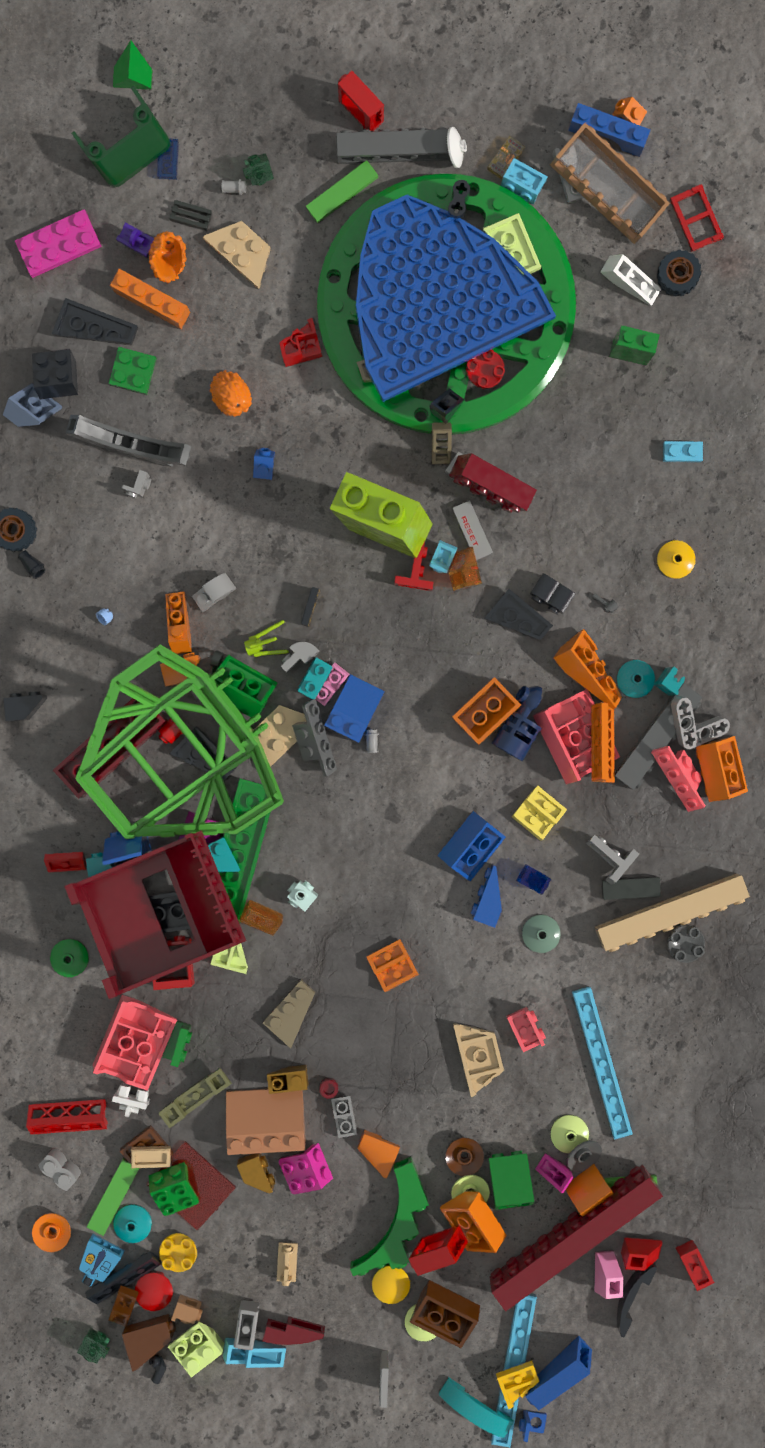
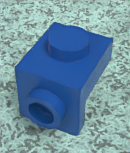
M269 448L256 450L253 478L272 480L275 451H271Z

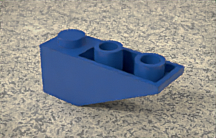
M492 864L491 868L487 867L484 875V878H486L485 884L480 886L477 896H479L478 903L473 904L470 914H473V920L495 928L502 908L497 867Z

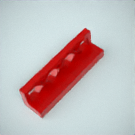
M106 1100L29 1105L26 1127L31 1135L107 1129L108 1122L105 1117ZM94 1106H101L100 1114H91L89 1110ZM76 1107H80L83 1110L77 1116L70 1114ZM55 1109H62L64 1111L59 1117L51 1115ZM34 1110H42L44 1112L40 1118L33 1119Z

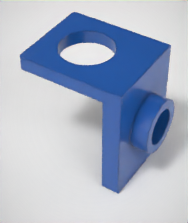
M524 1410L523 1419H520L519 1431L522 1432L524 1442H528L529 1431L544 1433L546 1413ZM532 1418H540L541 1424L538 1427H533L530 1423Z

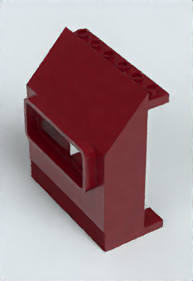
M202 830L187 834L180 840L87 879L64 886L71 905H81L109 976L101 980L109 999L246 941ZM163 870H167L195 939L194 942L173 951L168 946L142 881L144 878Z

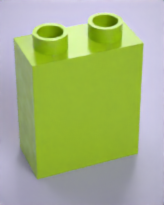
M348 472L345 473L330 506V510L348 530L413 558H417L433 525L420 502Z

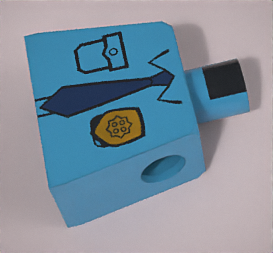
M92 1234L79 1270L85 1273L82 1282L87 1286H92L95 1279L103 1282L120 1261L125 1250Z

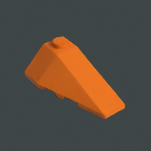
M582 629L560 647L554 659L567 675L601 701L608 703L609 707L615 709L622 696L613 678L607 675L604 668L606 665L604 660H599L595 652L598 648L587 632Z

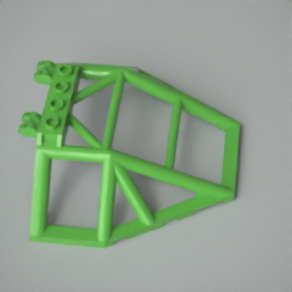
M161 644L111 680L108 693L102 704L93 734L90 737L86 753L75 779L125 839H133L140 836L174 837L175 835H187L201 830L203 835H217L218 833L237 834L284 802L258 737V734L267 729L269 725L265 722L254 730L251 725L257 722L261 715L257 713L249 720H246L222 690L233 679L228 677L219 685L215 681L216 678L224 674L225 669L223 667L210 675ZM157 661L188 677L160 698L129 682ZM192 690L203 705L176 700ZM120 691L140 702L114 708ZM173 708L209 714L214 717L220 725L216 761ZM163 709L211 768L210 771L175 795L130 742V739ZM139 715L98 752L109 721ZM227 734L239 751L223 761ZM123 746L168 799L134 824L128 821L91 776ZM252 757L267 798L237 817L222 776ZM203 790L193 823L155 825L157 821ZM215 793L225 822L205 823Z

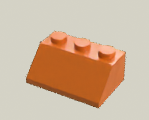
M494 677L452 718L480 745L521 704Z
M735 736L707 742L696 747V755L699 759L701 776L704 779L705 793L708 796L709 802L728 800L748 792Z
M465 1191L440 1207L451 1227L459 1225L468 1240L465 1247L467 1251L496 1253L507 1236L480 1192Z

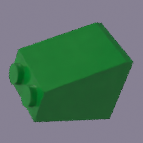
M522 1151L511 1152V1156H504L503 1153L493 1154L492 1158H489L488 1161L494 1209L500 1210L533 1205L534 1195L527 1154H523Z

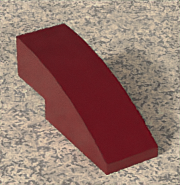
M288 1316L287 1323L268 1318L262 1342L281 1345L313 1342L324 1338L325 1326Z

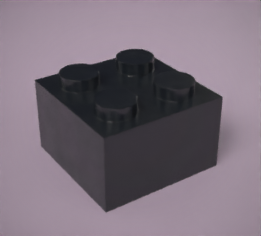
M71 349L32 353L33 385L40 400L78 395L76 360Z

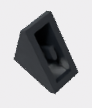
M449 388L430 404V411L434 416L447 424L464 399Z

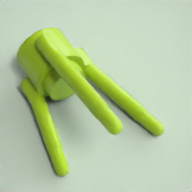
M281 620L262 632L249 637V640L244 641L247 654L249 656L254 654L255 657L261 655L289 653L288 650L260 651L263 650L262 645L276 641L277 637L263 641L258 639L284 624L285 621Z

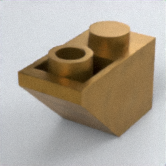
M307 1065L286 1067L268 1073L269 1094L307 1090L309 1084Z
M255 1153L238 1159L237 1168L245 1184L269 1194L273 1192L276 1183L273 1174H269L267 1170L268 1162L265 1155L262 1156L261 1153Z

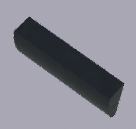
M176 892L149 896L163 933L190 929Z

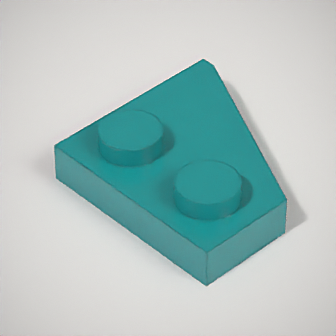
M224 837L208 845L218 872L240 871Z

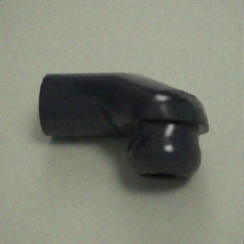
M155 1354L149 1359V1364H152V1367L155 1369L151 1381L155 1384H160L166 1371V1365L162 1356Z

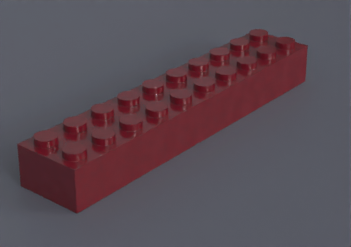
M643 1164L640 1167H634L625 1178H619L614 1183V1186L611 1187L614 1194L582 1217L576 1211L571 1213L566 1221L556 1224L551 1232L547 1235H541L536 1243L532 1246H526L521 1254L517 1257H511L506 1262V1265L502 1268H496L491 1273V1276H489L491 1292L505 1312L663 1197L657 1183Z

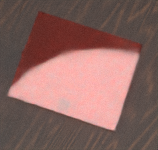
M185 1141L171 1156L170 1167L185 1162L187 1165L188 1181L198 1196L199 1203L177 1213L198 1230L218 1210L219 1206L234 1191L236 1186ZM161 1167L159 1171L167 1169L169 1167Z

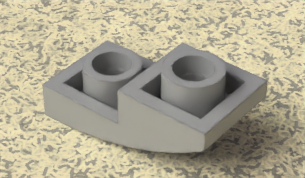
M351 1097L331 1099L338 1138L357 1135Z

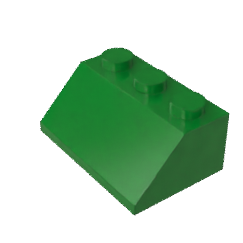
M228 655L217 669L219 670L223 667L225 672L216 678L215 681L219 685L223 680L231 677L233 681L222 689L228 698L245 715L252 717L257 713L260 714L278 683Z

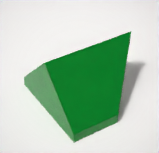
M132 40L129 41L114 66L113 87L131 89L134 86L136 89L152 90L153 70Z

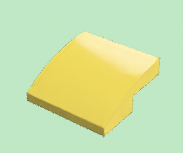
M537 785L511 817L542 841L567 809Z

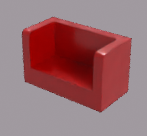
M693 1240L676 1247L697 1291L714 1283Z

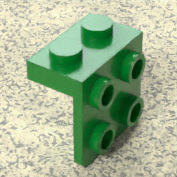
M176 1021L162 1055L163 1058L172 1060L171 1066L178 1067L181 1062L185 1061L187 1055L185 1046L186 1043H190L193 1033L190 1032V1024Z
M185 1162L148 1175L150 1195L164 1216L190 1208L199 1203V1198L188 1181V1170Z

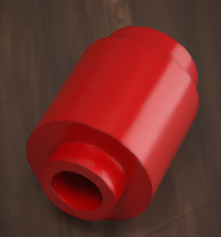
M171 718L158 730L160 732L159 738L166 744L168 742L172 744L182 734Z

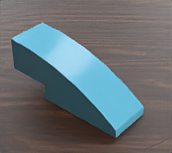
M225 1338L223 1359L226 1364H245L246 1368L284 1366L285 1346L255 1340L253 1350L234 1348L235 1338Z

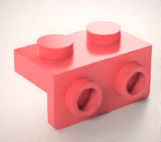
M525 1007L506 1016L523 1052L540 1044L541 1046L545 1045L543 1039H546L542 1028L537 1029L535 1022L538 1020L533 1010L529 1012L528 1008Z

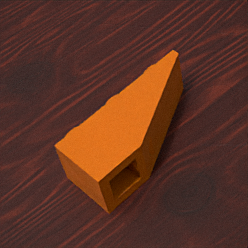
M185 592L165 594L168 643L171 651L176 654L192 652Z

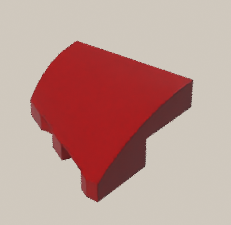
M309 318L307 320L308 323L300 330L297 328L292 332L291 336L279 342L286 367L323 357L313 318Z

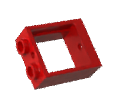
M353 71L341 76L338 81L339 102L365 130L373 132L384 122V104Z
M185 935L174 936V939L166 941L168 946L187 945L191 943V938H185ZM193 964L187 966V976L160 977L153 980V990L192 987L195 983Z
M457 1225L420 1239L409 1257L410 1265L415 1270L417 1276L455 1264L468 1243L460 1226Z

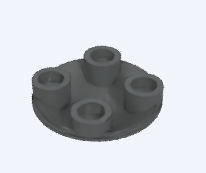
M680 925L668 937V951L679 962H693L704 955V936L695 926Z

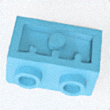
M514 158L504 174L500 186L517 194L526 202L534 204L548 176Z

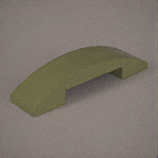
M219 1068L175 1098L160 1110L158 1114L166 1125L171 1128L185 1118L188 1113L213 1095L220 1093L232 1083L223 1070Z

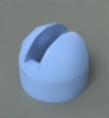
M103 608L96 613V618L101 624L107 625L113 619V614L109 612V609Z

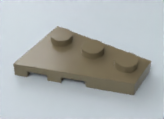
M301 979L263 1021V1024L290 1048L298 1034L315 991Z

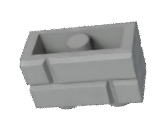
M241 1300L234 1348L253 1350L260 1303Z

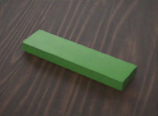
M366 160L306 205V209L318 224L378 179V174Z
M123 1158L87 1225V1228L104 1236L139 1168H131V1164L126 1158Z

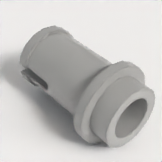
M239 179V181L222 180V193H239V195L246 193V181H242V179Z
M367 729L364 734L366 736V753L379 752L377 737L379 733H377V729Z

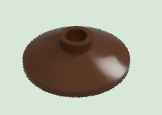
M458 1138L446 1150L447 1166L453 1173L459 1176L473 1175L479 1171L483 1164L484 1153L482 1147L471 1138ZM467 1152L468 1155L466 1157H462L461 1153Z

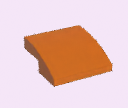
M400 939L367 956V960L384 992L419 975Z
M595 1164L571 1180L566 1188L567 1194L582 1217L614 1194Z

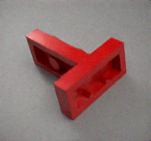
M425 541L417 558H414L411 578L396 576L394 585L432 591L434 582L419 580V577H423L424 566L421 565L422 558H426L428 547H424Z

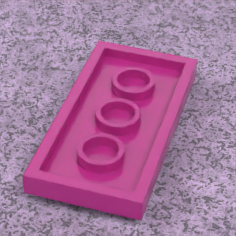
M85 209L15 240L32 278L102 247Z

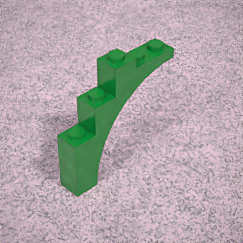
M412 1157L394 1163V1172L399 1188L398 1205L394 1219L384 1237L374 1248L360 1258L350 1262L352 1276L365 1275L369 1270L383 1268L387 1263L390 1264L391 1269H401L407 1263H410L409 1253L403 1240H412L419 1234V1227L413 1211L420 1212L426 1206H429L427 1195Z

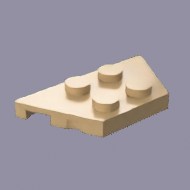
M242 221L204 235L203 239L257 289L260 288L263 272H265L266 261L271 250L265 241Z
M281 705L257 726L259 727L265 722L269 725L267 729L258 734L270 767L297 742L292 725L298 722H306L303 713Z
M454 1023L453 1026L470 1095L474 1097L481 1088L487 1086L494 1077H497L504 1071L496 1036L493 1031Z

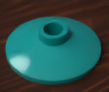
M641 660L626 662L617 673L619 689L623 694L631 698H640L647 695L655 684L653 669L649 664ZM636 675L640 676L639 682H635L634 677Z
M126 1205L115 1215L113 1222L114 1231L125 1242H140L150 1233L152 1227L151 1216L140 1205ZM128 1224H133L135 1228H129Z

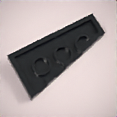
M65 298L52 335L132 345L139 327L133 323Z

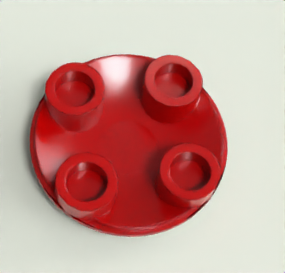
M491 349L467 361L466 373L469 380L475 386L491 388L501 381L505 368L502 358Z
M160 1271L145 1274L138 1280L135 1286V1291L139 1292L136 1301L142 1308L149 1311H158L165 1308L173 1296L171 1282Z

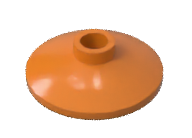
M56 1213L42 1215L37 1219L32 1229L34 1243L46 1252H56L63 1249L71 1236V1228L68 1221ZM51 1227L56 1229L55 1233L50 1231Z

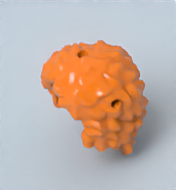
M166 231L157 234L151 243L149 264L154 276L159 278V281L169 284L171 281L179 279L178 275L184 270L187 259L185 253L186 244L182 241L181 236H175L173 232Z
M224 370L213 376L209 392H211L212 401L218 409L227 416L233 417L240 416L242 412H247L252 404V397L249 387L238 373Z

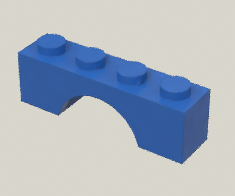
M580 103L577 104L568 130L576 133L586 123L588 126L593 127L599 136L613 140L620 146L622 151L640 157L650 133L648 128Z

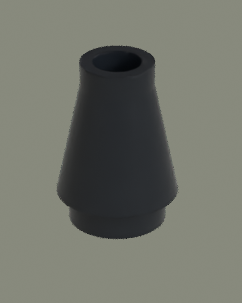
M27 550L19 554L18 559L21 561L29 577L37 579L45 573L44 564L29 554Z

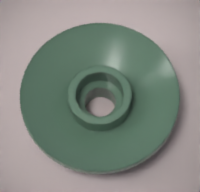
M535 915L524 924L522 930L523 941L534 952H549L556 947L560 940V928L553 918L547 915ZM540 932H545L544 938L539 937Z

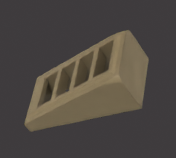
M432 423V464H450L452 446L451 423ZM447 446V448H436V447ZM436 454H447V456H436Z

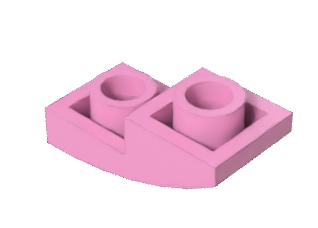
M336 663L332 665L333 669L316 697V700L323 706L328 703L350 675Z

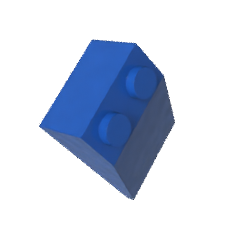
M350 675L324 726L359 743L385 691Z
M119 831L110 833V837L106 838L104 843L103 865L147 853L151 850L148 836L125 839Z

